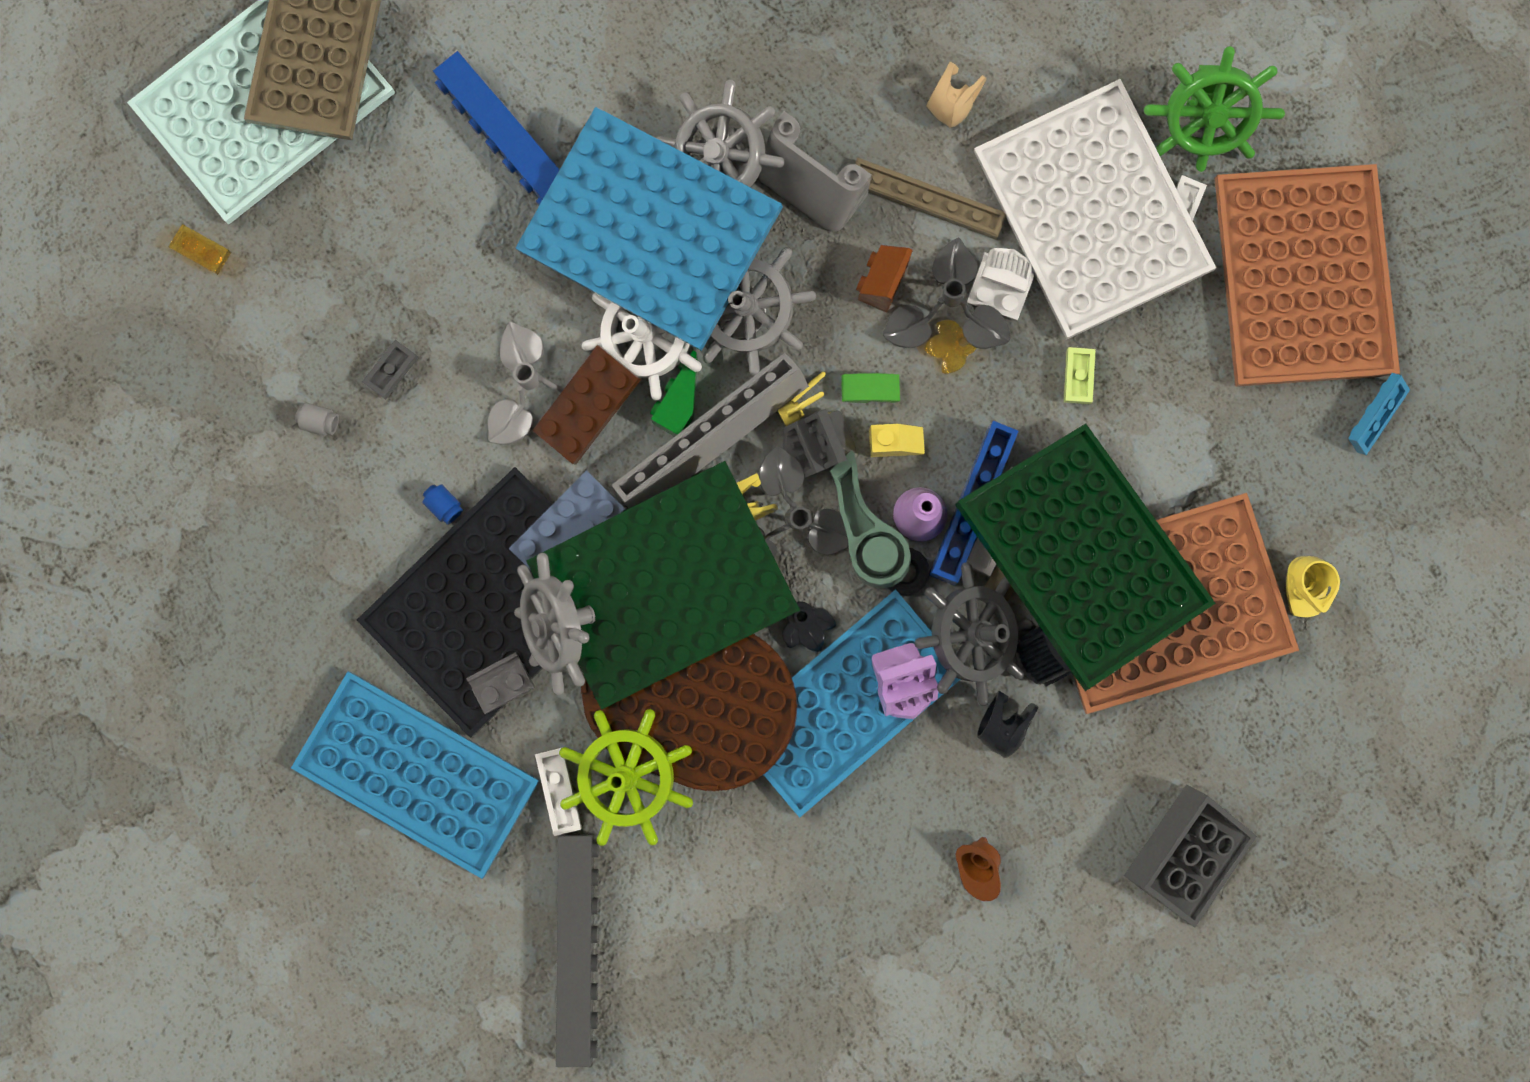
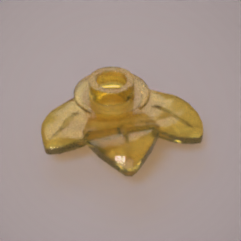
M953 320L937 322L939 335L932 337L927 342L924 350L933 357L942 358V373H953L965 365L967 356L974 353L977 348L969 343L967 346H960L959 342L964 338L963 329L957 322Z

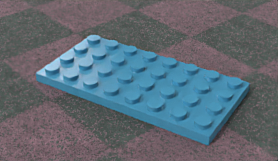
M896 589L792 677L797 696L795 729L785 752L764 776L799 818L914 720L893 717L891 715L885 716L878 695L877 678L872 666V656L874 654L908 643L914 644L917 638L932 636V631ZM934 647L918 649L920 656H933L936 662L935 679L937 684H939L946 669L939 662ZM955 678L950 688L961 679ZM938 692V698H940L943 694Z
M351 671L346 673L291 769L481 879L487 874L540 781Z

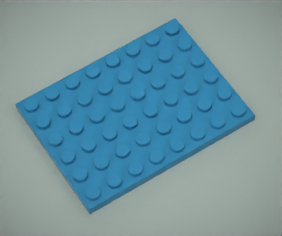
M595 107L515 249L702 351L729 303V295L738 288L783 206L774 199Z

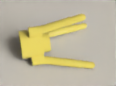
M821 372L808 383V388L778 410L785 426L801 420L800 418L805 416L802 409L824 396V392L821 391L800 404L796 402L825 377V372Z

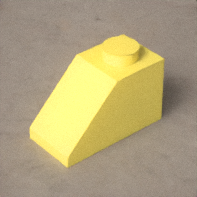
M904 424L870 426V457L925 454L923 427Z

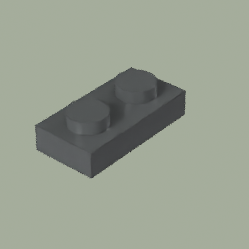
M395 339L362 382L386 400L419 357Z

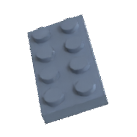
M586 470L509 549L529 568L526 560L626 511V509Z

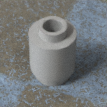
M305 403L303 407L298 408L295 422L298 423L300 430L324 436L327 434L333 435L338 427L339 415L333 413L331 409Z

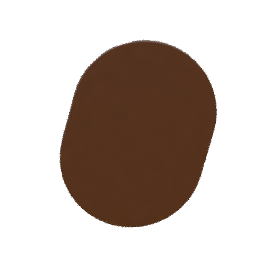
M752 634L601 711L604 712L613 732L624 729L638 731L645 711L652 709L655 712V718L648 735L657 740L667 753L684 745H689L692 748L691 755L672 763L673 782L697 790L723 791L751 783L768 772L781 758L789 745L795 729L797 696L791 674L782 658L768 643ZM585 679L584 685L581 686L584 713L591 730L599 738L602 735L594 719V713L597 710H601ZM617 742L626 762L633 743ZM645 748L642 749L636 767L654 759ZM659 769L651 772L655 775L660 776Z

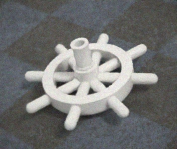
M596 293L592 295V300L606 311L601 323V337L584 341L582 349L584 351H591L597 345H600L639 378H648L653 400H659L662 397L659 376L668 373L680 362L694 372H699L702 369L701 363L687 354L690 346L688 343L677 337L674 343H671L661 336L662 333H667L666 331L640 317L631 315L624 308ZM621 320L624 332L616 333L618 322ZM633 341L623 357L617 344ZM654 344L667 352L659 361H656ZM644 348L646 365L632 364L641 349Z

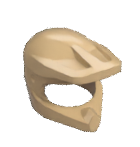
M949 62L926 106L938 121L946 124L949 128L955 127L967 117L987 80L982 75L971 87L965 84L960 89L953 88L950 82L951 76L957 74L959 68L952 62Z

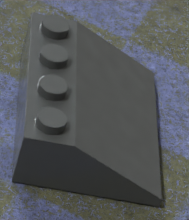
M1186 784L1124 876L1191 926L1196 927L1257 836L1208 795Z

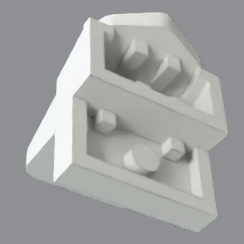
M993 248L989 253L984 252L967 303L974 306L989 305L997 309L1003 316L1018 320L1034 277L1031 263L1015 249Z

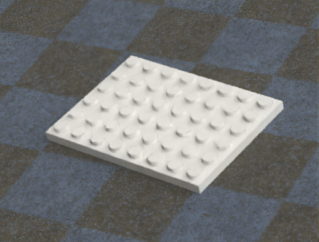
M1121 79L974 148V153L1003 212L1006 214V218L1026 258L1032 265L1034 275L1066 340L1216 269Z

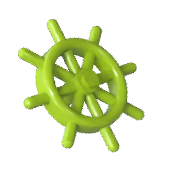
M652 709L645 711L638 731L624 729L613 732L604 712L597 710L594 713V719L602 736L596 739L584 754L567 747H563L559 751V755L562 758L579 764L577 774L579 792L563 799L560 802V806L562 809L567 810L584 802L590 812L603 821L596 839L597 844L600 846L607 844L614 825L626 827L640 824L648 844L656 845L658 837L650 819L661 811L667 801L684 808H691L693 805L692 798L672 790L674 781L672 763L691 755L692 748L689 745H684L667 753L657 740L648 735L655 718V712ZM617 742L633 743L626 762ZM606 747L615 767L596 760L601 751ZM645 748L654 759L636 767L642 749ZM659 769L660 785L641 777ZM592 770L608 776V779L593 786ZM637 788L656 796L648 807H644ZM610 790L615 791L609 807L605 806L597 797ZM626 793L635 813H619Z

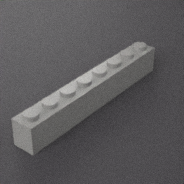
M783 353L612 484V487L630 509L689 479L809 386L800 368L786 353Z

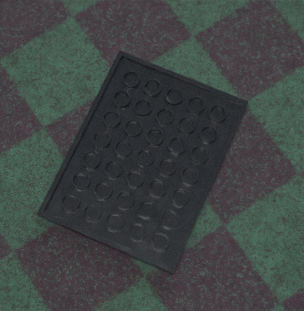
M516 467L502 478L357 619L362 627L470 738L476 735L506 704L488 714H484L466 678L515 652L518 653L531 680L543 669L540 665L533 667L529 664L531 652L524 637L521 619L517 618L514 614L515 609L520 607L521 594L524 588L517 569L520 565L525 564L509 548L552 504Z

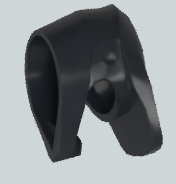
M998 691L981 720L977 737L992 752L1006 758L1015 753L1022 745L1026 731L1039 707L1034 703H1030L1020 715L1016 712L1009 719L1002 720L1003 704L1008 701L1009 696Z

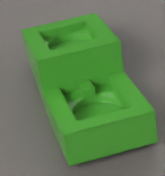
M862 373L841 375L842 402L869 403L873 401L896 403L900 401L899 374Z

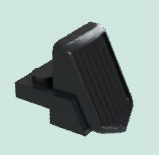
M1040 626L1018 638L1019 644H1017L1015 653L1017 664L1023 670L1024 675L1035 684H1044L1047 687L1072 673Z

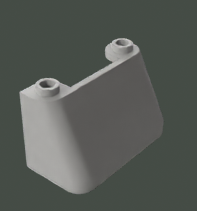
M783 111L773 125L765 145V154L782 157L784 165L781 168L763 165L758 179L824 229L831 232L839 231L846 225L868 196L872 175L856 164L845 166L837 176L794 145L800 135V125L795 118Z

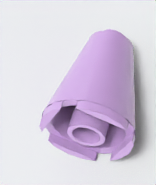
M922 487L904 492L898 498L893 512V519L899 532L912 541L921 542L933 539L939 535L946 525L948 516L946 504L941 496L931 489Z

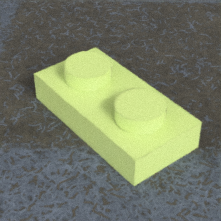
M1068 347L1066 351L1064 402L1091 404L1093 402L1096 349Z

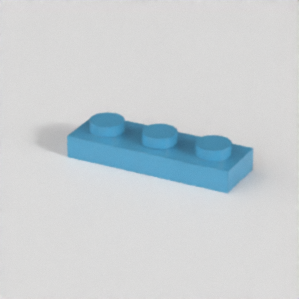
M1391 373L1387 381L1382 384L1373 402L1367 406L1365 414L1359 423L1352 429L1348 439L1358 453L1368 454L1410 391L1402 375Z

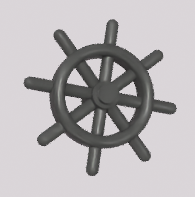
M965 562L961 566L963 588L952 592L946 598L942 597L934 588L930 587L925 590V596L938 609L933 620L932 636L917 638L914 644L918 649L934 647L939 662L946 669L944 676L937 686V691L940 694H945L955 678L976 682L978 703L981 706H986L989 703L987 681L998 677L1005 670L1015 679H1022L1024 677L1023 670L1012 660L1017 649L1018 632L1031 630L1033 622L1031 620L1016 621L1011 606L1004 598L1011 586L1005 576L1001 579L995 591L987 587H975L972 565ZM976 599L986 603L980 616H978ZM964 602L966 603L967 619L958 611V608ZM993 614H995L999 625L989 623ZM952 621L960 627L959 631L950 633ZM961 642L962 646L957 654H955L952 644ZM993 642H999V646L997 647ZM983 649L993 658L986 666ZM971 651L974 669L964 665Z

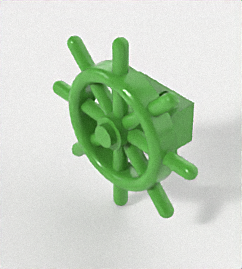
M1231 46L1224 49L1220 65H1199L1198 71L1191 75L1181 63H1175L1172 71L1181 83L1173 91L1168 104H1148L1144 107L1146 115L1166 116L1171 136L1155 147L1159 156H1162L1178 144L1184 150L1198 155L1196 168L1200 172L1206 169L1209 156L1223 154L1235 148H1238L1247 159L1253 158L1255 151L1246 140L1255 132L1260 120L1282 119L1285 116V111L1282 108H1263L1262 97L1258 87L1277 74V68L1269 66L1252 78L1241 69L1232 67L1235 49ZM1247 95L1249 96L1248 107H1231ZM1179 117H1189L1191 122L1182 128L1179 123ZM1228 118H1244L1236 128L1228 120ZM1205 127L1202 138L1192 136L1194 132ZM1216 128H1221L1225 134L1214 138Z

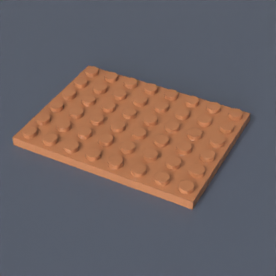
M1377 164L1217 175L1214 179L1235 387L1390 376L1391 373L1400 374Z
M1247 493L1156 520L1216 604L1087 691H1084L1073 675L1085 714L1299 651Z

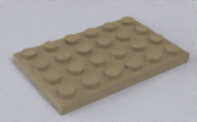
M269 0L244 120L247 123L352 140L381 0Z

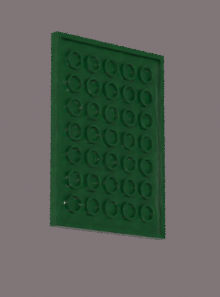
M1086 423L960 499L955 504L1084 691L1089 690L1216 604Z
M726 461L542 552L548 556L550 576L556 577L562 583L565 580L573 582L574 588L570 596L576 609L589 605L594 610V623L581 625V630L589 634V641L582 643L578 665L601 710L800 611ZM536 555L526 560L534 578H539Z

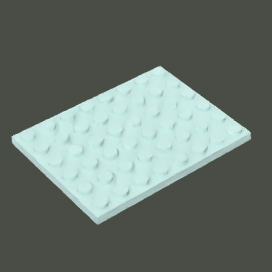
M257 0L127 102L227 224L232 223L338 139L247 123L244 120L269 0ZM368 61L356 124L395 94L394 89L370 61Z

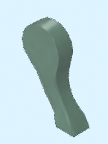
M851 450L846 455L847 460L836 464L830 470V473L837 488L839 510L848 538L852 566L858 578L868 586L880 589L892 587L902 581L909 571L911 562L909 544L901 533L877 518L864 503L858 482L857 464L854 452Z

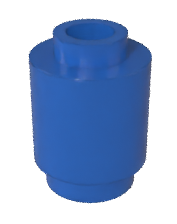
M434 484L423 493L425 498L422 503L440 522L444 521L449 525L462 514L461 503L443 484L439 486Z

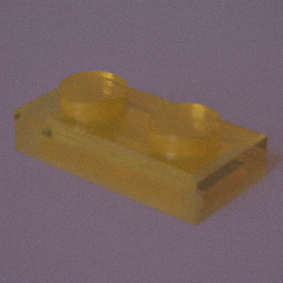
M183 224L168 246L173 251L217 275L232 253L225 247Z

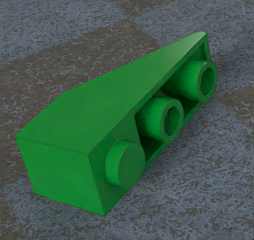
M693 350L690 356L698 361L697 352ZM681 362L678 366V369L681 371L676 379L671 378L664 389V392L667 394L662 402L658 400L654 404L650 412L652 423L674 437L690 425L694 419L697 372L692 371Z

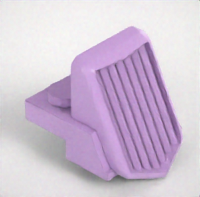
M908 643L872 656V666L878 682V695L885 716L891 715L898 718L914 719L932 701L937 700L936 662L932 655L920 656L915 644Z

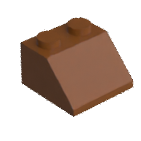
M881 245L877 253L873 251L867 263L870 271L867 277L861 276L856 288L860 292L858 300L888 312L908 267L913 250L906 247Z

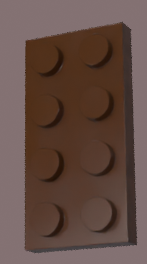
M597 345L532 431L569 462L576 465L641 381V378L603 347Z

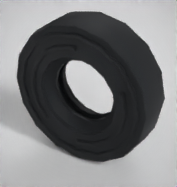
M910 547V563L916 569L914 579L909 582L900 581L892 587H887L891 592L896 589L901 596H910L918 593L926 586L930 574L927 559L920 551Z

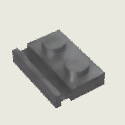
M517 652L466 678L484 714H488L535 688Z

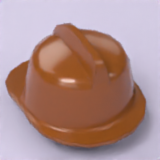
M981 837L978 841H974L969 845L958 847L955 855L964 888L969 894L981 901L996 899L1001 892L998 872L1001 864L999 852L988 843L986 837Z

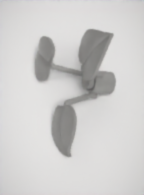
M513 322L508 323L503 333L500 357L504 366L513 371V377L519 384L517 390L519 391L520 404L518 406L515 401L507 399L499 401L491 409L488 417V441L494 444L517 442L524 438L531 430L533 416L529 411L523 409L525 406V389L532 390L539 383H543L559 392L564 390V388L540 376L531 365L538 362L542 357L544 345L541 338L532 330L521 327ZM576 372L571 373L566 377L565 387L576 374Z

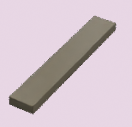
M857 158L855 164L872 175L869 193L997 240L1006 218L1005 212Z

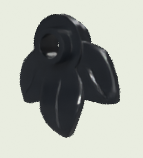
M799 601L797 604L800 611H804L806 616L803 620H797V614L800 612L798 611L787 617L788 623L785 625L782 633L783 640L788 648H793L801 642L808 650L819 652L824 644L823 631L836 627L835 620L824 608H812L808 603Z

